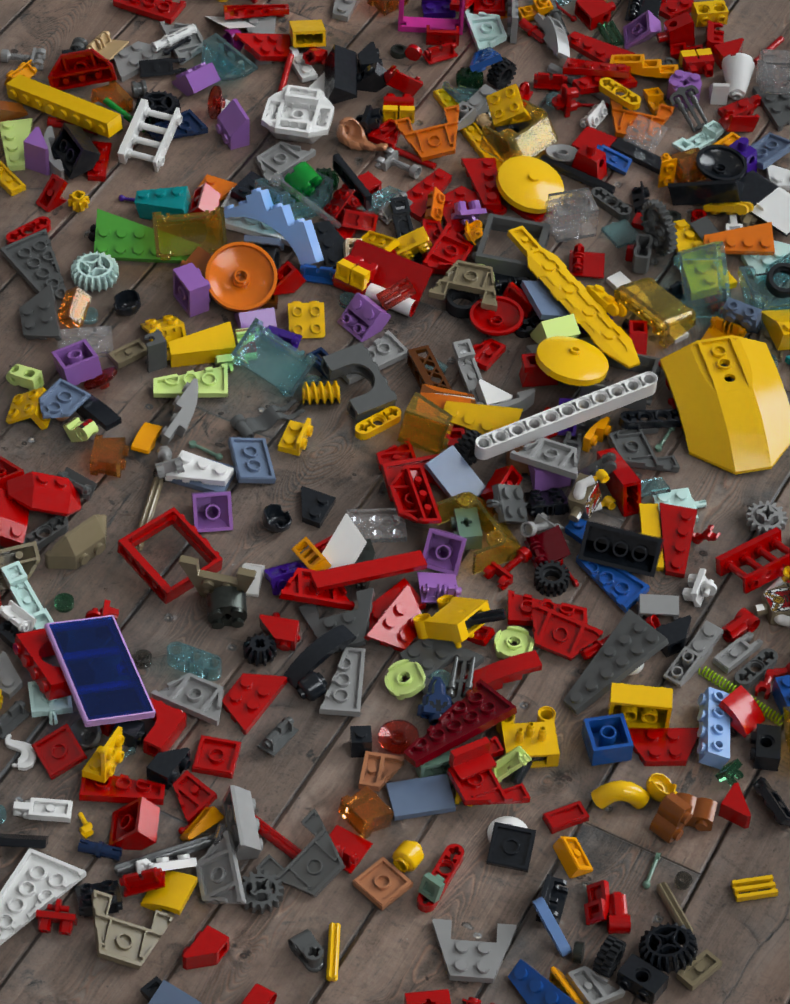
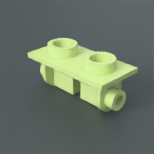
M519 745L496 760V768H493L492 771L500 783L502 779L520 767L526 766L532 758Z

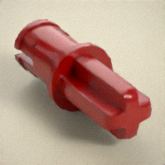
M525 18L520 20L518 26L527 32L529 37H533L540 44L545 42L543 39L545 34L536 25H532Z
M611 634L601 640H595L593 645L582 650L581 656L583 659L588 660L594 657Z

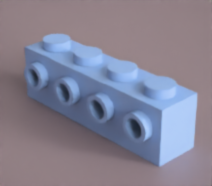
M708 687L698 698V763L721 770L730 760V716L718 705L729 693Z

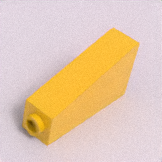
M225 322L169 341L167 361L170 360L171 368L215 363L217 355L233 353L236 360V343L231 322Z

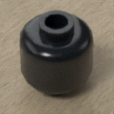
M311 671L298 680L299 689H297V692L303 700L307 698L309 701H315L326 693V686L328 684L320 672L315 673Z

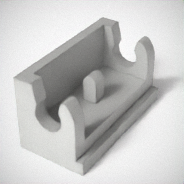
M639 594L638 616L640 618L643 615L673 616V620H676L679 617V596Z

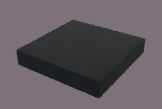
M495 822L486 864L528 872L536 830Z

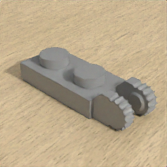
M747 632V634L737 638L713 658L712 663L728 674L759 650L763 645V641L757 639L752 644H748L754 634Z

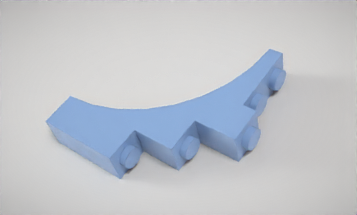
M261 187L253 189L251 194L245 196L246 200L238 202L239 206L234 207L232 204L223 207L224 211L218 213L220 219L247 217L269 225L279 232L290 244L300 265L305 263L311 265L324 260L312 220L305 221L304 218L295 220L290 204L284 206L282 203L273 205L268 189L261 190Z

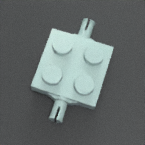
M689 488L652 492L651 494L653 504H658V506L659 503L692 509L707 507L706 500L694 501ZM698 514L696 516L695 523L698 522Z
M35 681L28 682L32 718L49 716V724L53 725L54 719V725L58 724V714L73 713L71 695L48 700L44 693L40 691Z

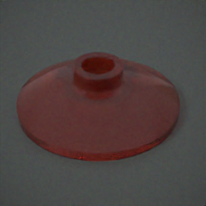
M216 85L212 87L208 98V113L213 120L217 119L226 103L221 88Z
M115 367L103 369V374L94 379L87 380L84 383V388L86 390L106 389L110 386L109 382L116 376L117 369Z
M391 720L385 723L378 733L380 745L386 751L394 754H404L403 752L419 738L417 728L405 720Z

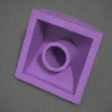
M647 10L623 27L624 48L627 50L655 37L657 33L661 32V21Z
M231 491L191 493L193 523L198 532L233 530Z
M429 528L423 556L428 564L427 568L457 576L467 538L437 528Z

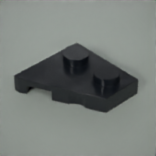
M302 486V522L320 528L336 503V497Z

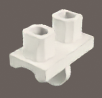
M700 568L698 574H689L688 585L693 588H684L682 592L684 600L693 601L695 607H701L704 597H709L717 592V586L714 584V581L706 578V569Z

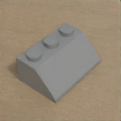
M230 785L222 800L227 830L233 836L237 860L256 859L263 850V840L259 838L258 834L260 823L259 819L255 818L254 812L256 810V801L252 798L251 791Z

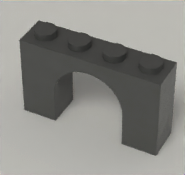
M362 342L323 356L320 367L329 381L347 374H358L365 377L372 386L368 393L350 399L348 402L347 411L355 424L389 406H395L397 401L396 393L390 389L386 377L382 376L378 364L373 362L369 350L364 347Z

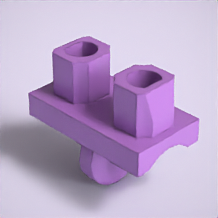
M479 200L468 202V210L466 202L459 201L454 203L455 213L451 214V219H462V224L464 225L466 220L468 223L479 220L476 217H479L480 214H486L487 211L486 208L481 209Z

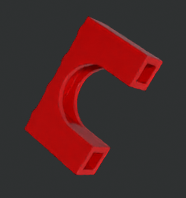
M45 629L16 634L13 651L15 655H18L22 665L27 668L31 678L35 680L40 691L44 693L47 699L53 700L72 695L61 667L50 665L42 660L45 657L55 655ZM65 632L56 633L55 635L63 653H66L68 636ZM87 662L69 666L77 687L94 685L95 673Z
M133 689L107 692L91 713L90 718L141 711L143 709ZM149 697L156 711L155 717L151 718L155 724L143 739L144 753L155 757L157 753L170 750L187 726L186 713L182 710L175 709L162 701ZM116 723L99 725L102 734L109 736Z

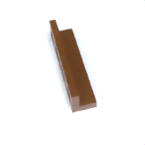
M428 345L407 350V364L420 389L422 384L452 390ZM424 352L427 354L426 358L418 356V354ZM425 365L433 366V371L426 369ZM432 377L439 378L441 380L440 383L432 381Z

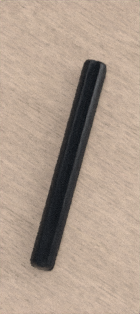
M546 155L540 157V160L546 162L563 175L592 188L602 187L612 195L615 193L616 187L560 161L553 160Z

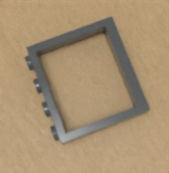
M489 213L487 220L484 219L483 235L479 238L480 241L476 243L472 260L476 264L493 267V272L513 277L526 276L530 280L537 281L535 275L528 269L526 261L483 254L491 230L508 233V230L522 225L534 238H539L538 243L546 249L550 237L551 224Z
M637 353L640 365L628 369L604 354L611 367L639 373L650 371L655 373L658 378L660 377V358ZM601 384L581 386L580 397L607 386ZM654 394L623 407L633 410H646L647 405H651Z

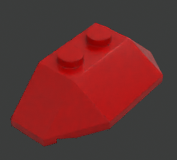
M92 48L60 54L48 75V80L51 87L58 90H66L115 81L117 77L113 64Z
M404 465L389 485V491L398 516L418 524L441 523L442 519L423 465Z
M32 471L6 482L7 498L14 499L29 510L66 517L81 510L80 494L69 478Z

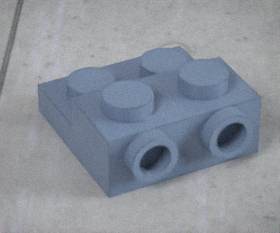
M728 297L723 306L722 318L729 321L728 324L734 322L742 325L743 328H746L747 332L759 333L762 309Z

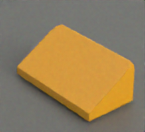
M560 836L554 843L553 849L568 877L575 878L592 872L593 867L577 838Z
M554 966L551 967L549 981L576 1003L584 1004L565 978L566 976L563 972Z

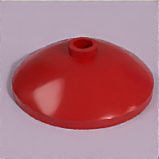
M496 296L497 311L481 308L482 299L475 302L470 309L471 324L478 331L490 336L511 334L521 327L524 320L522 307L516 301L504 296Z

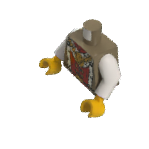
M599 469L595 476L578 474L568 497L571 511L568 518L571 521L578 522L580 518L589 519L593 512L602 510L604 506L609 510L616 508L614 503L616 500L612 496L607 495L602 500L597 480L601 483H606L610 479L604 469Z
M790 566L784 568L783 577L780 576L762 593L761 603L753 606L754 615L756 617L765 615L771 625L790 627V583H787L788 580L790 581Z

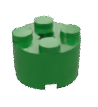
M305 161L296 165L293 168L295 171L292 174L288 173L281 182V186L297 203H300L306 196L311 197L316 192L315 187L323 181L321 176Z

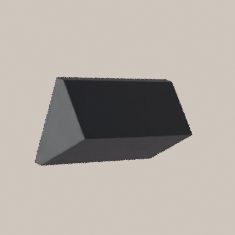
M335 44L325 60V97L332 104L357 98V53Z
M739 180L669 183L668 188L673 206L741 202L744 182Z

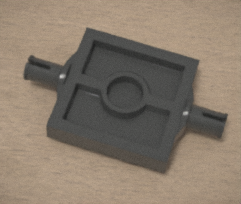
M493 485V500L488 499L486 504H488L487 507L495 508L499 523L522 524L528 522L527 510H530L532 507L529 502H524L521 486Z

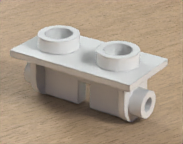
M604 100L599 104H595L588 112V115L580 120L581 127L589 126L596 129L608 115V110Z
M9 600L7 606H0V616L18 627L20 632L33 631L37 619L19 605Z

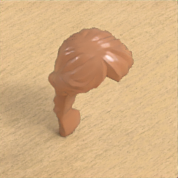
M345 117L339 122L336 136L341 144L358 151L387 150L388 144L386 143L374 145L368 141L363 127L354 118Z

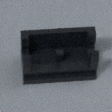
M547 874L541 896L559 925L569 888L564 887L567 886V881ZM537 914L536 921L542 922Z

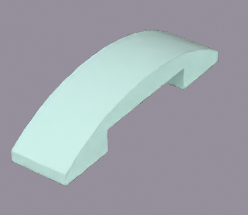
M712 120L703 126L700 133L687 140L682 137L673 142L672 146L686 155L697 154L702 148L712 145L725 132V129L721 124Z
M16 561L2 567V575L16 604L37 619L33 630L42 629L46 623L54 622L47 609H44L29 584L28 576L20 562Z

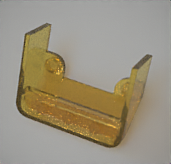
M523 99L524 108L531 117V120L528 121L529 126L519 133L512 129H505L498 133L485 125L483 127L480 149L503 162L516 156H530L539 159L542 155L546 154L547 147L557 144L558 137L547 112Z
M462 492L437 502L442 522L436 524L440 525L450 521V517H453L454 509L456 508L470 509L477 507L480 524L487 534L486 541L489 546L474 552L472 573L475 575L483 572L484 568L491 565L493 561L500 565L515 558L516 551L521 548V544L505 523H499L498 514L493 507H487L488 504H486L485 500L471 492Z

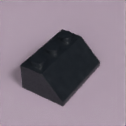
M63 123L51 147L55 160L61 159L64 172L69 179H73L93 169L101 155L82 127Z

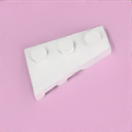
M182 450L178 457H181L185 472L179 474L177 471L167 473L165 481L180 479L185 483H190L191 480L201 481L202 484L226 486L234 474V468Z

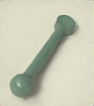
M669 427L661 442L655 445V451H662L664 442L676 427Z
M194 440L189 442L190 448L200 449L216 457L217 460H222L223 455L221 453L210 451L196 444Z
M659 852L655 855L646 881L642 883L645 889H648L651 885L650 880L661 856Z

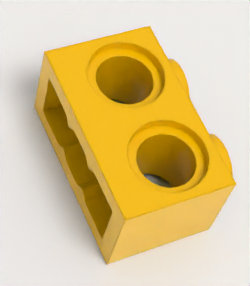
M724 0L693 2L691 17L696 27L707 26L708 20L719 22L723 25L727 24L729 10Z

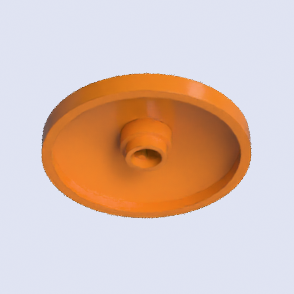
M232 242L222 246L211 256L207 263L205 279L210 283L209 294L217 304L230 311L248 312L262 307L270 300L277 285V269L272 257L263 248L249 242Z

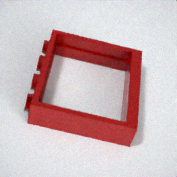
M175 507L118 540L117 552L165 604L192 589L194 585L186 577L171 587L135 548L137 545L173 525L208 563L200 570L217 573L221 570L223 562L219 552L210 546L209 541L203 538L198 533L196 527L191 525L186 520L184 514H180Z

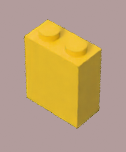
M322 19L289 21V35L293 48L326 46V30Z

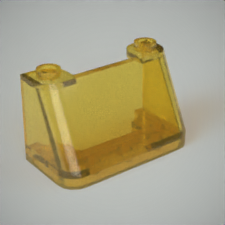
M214 207L215 210L210 211V213L209 210L175 215L166 213V217L161 215V212H153L151 219L156 257L160 258V260H170L171 257L188 256L198 246L209 254H214L219 248L227 244L224 207Z
M645 277L621 285L614 290L615 301L618 304H623L627 309V313L632 311L643 321H647V324L652 327V333L660 336L659 344L665 349L696 325L695 311L662 288L653 278Z

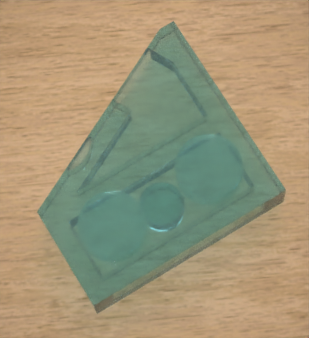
M446 81L442 85V88L458 103L461 101L467 102L478 91V89L458 85V88H453Z

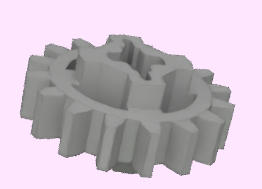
M768 500L766 504L759 501L758 505L753 503L752 508L748 507L745 517L746 525L751 526L750 531L756 530V535L765 533L775 527L785 530L788 517H786L787 512L782 511V506L776 507L775 502L771 505Z

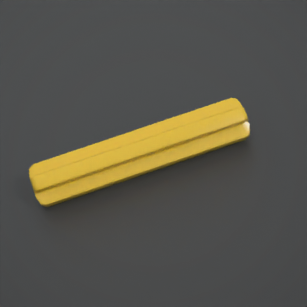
M333 922L329 924L326 980L335 982L338 980L341 925Z

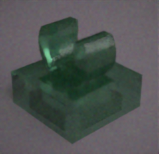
M737 758L727 763L715 777L719 782L727 779L728 784L733 786L734 783H737L734 776L738 780L744 777L743 773L738 770L743 764Z

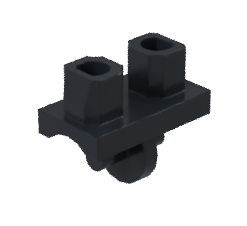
M367 105L364 114L358 115L355 120L361 124L363 129H366L367 136L373 130L380 128L379 120L383 119L384 115L381 108L373 109L371 105Z

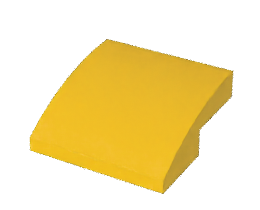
M166 870L165 887L147 891L141 906L153 911H162L164 909L180 915L198 883V877Z

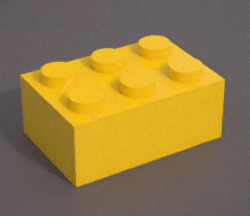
M612 683L607 715L623 713L628 729L669 728L673 689Z

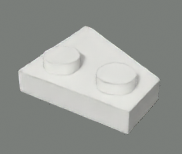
M775 165L767 167V179L785 191H790V170Z

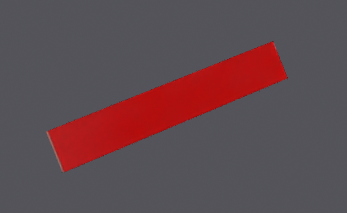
M421 550L311 572L310 579L316 592L424 570L427 569L428 564Z

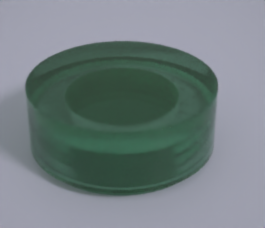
M68 593L58 594L54 599L55 609L62 613L71 611L74 608L73 596Z

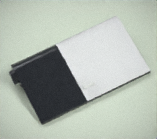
M755 171L747 172L739 180L744 182L741 201L751 202L754 206L753 211L749 212L751 215L764 223L772 222V228L787 237L790 234V193Z

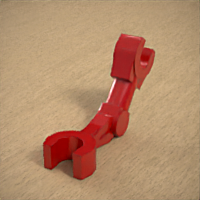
M708 525L702 533L693 532L692 541L695 544H700L703 540L716 541L721 533H713L712 530L715 526Z
M790 663L784 668L768 669L764 680L756 685L754 696H758V693L763 691L765 692L764 699L767 700L770 697L771 682L774 678L787 674L790 675Z

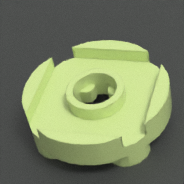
M508 626L506 630H499L495 635V654L498 658L506 659L533 651L534 639L533 637L531 638L529 631L525 628ZM513 642H517V646H512L510 644H512Z
M408 659L393 663L388 668L389 672L384 678L388 691L398 700L413 697L425 688L426 676L423 668L419 663L410 662ZM406 676L409 679L406 682H401L403 680L402 677Z

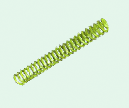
M707 666L703 668L701 673V668L698 670L699 675L718 685V687H721L722 690L724 689L729 694L737 687V685L733 686V683L730 684L727 678L724 679L723 676L720 678V674L717 675V672L714 673V670L710 672L711 669H707ZM764 704L761 709L762 711L765 709L764 717L770 719L771 722L774 721V724L778 726L782 725L783 722L779 724V721L783 718V715H780V713L776 714V710L772 713L773 708L769 710L770 706L766 708V704Z

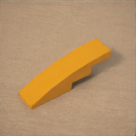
M644 54L612 55L610 59V64H625L631 67L632 74L646 77L669 79L676 70H679L678 64L662 65L661 59H645Z

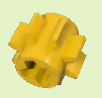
M77 190L69 194L68 207L72 206L73 211L82 212L85 208H88L90 200L89 196H85V192Z

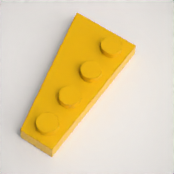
M446 401L440 419L468 430H476L483 435L519 421L523 409Z

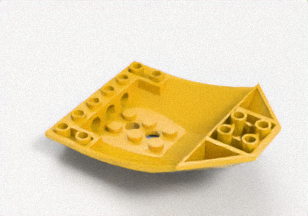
M734 335L697 340L660 359V364L677 407L689 455L735 475L772 469L790 446V405L777 367L766 343ZM731 377L735 380L732 382H728L724 378Z

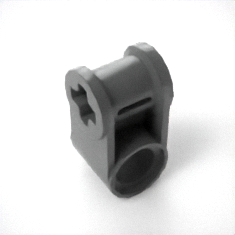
M309 929L288 939L291 951L300 959L308 971L318 972L323 969V947L317 942Z

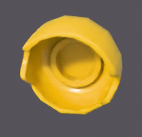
M651 774L646 781V790L654 801L661 803L666 795L672 792L674 794L678 793L675 791L677 785L672 784L670 779L664 774Z

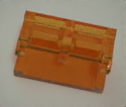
M78 286L67 290L58 313L59 322L73 329L74 325L82 327L92 297Z

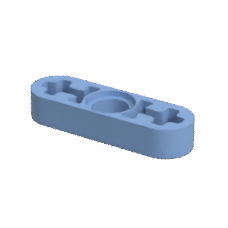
M541 896L532 901L538 916L561 957L572 953L569 943L544 898Z

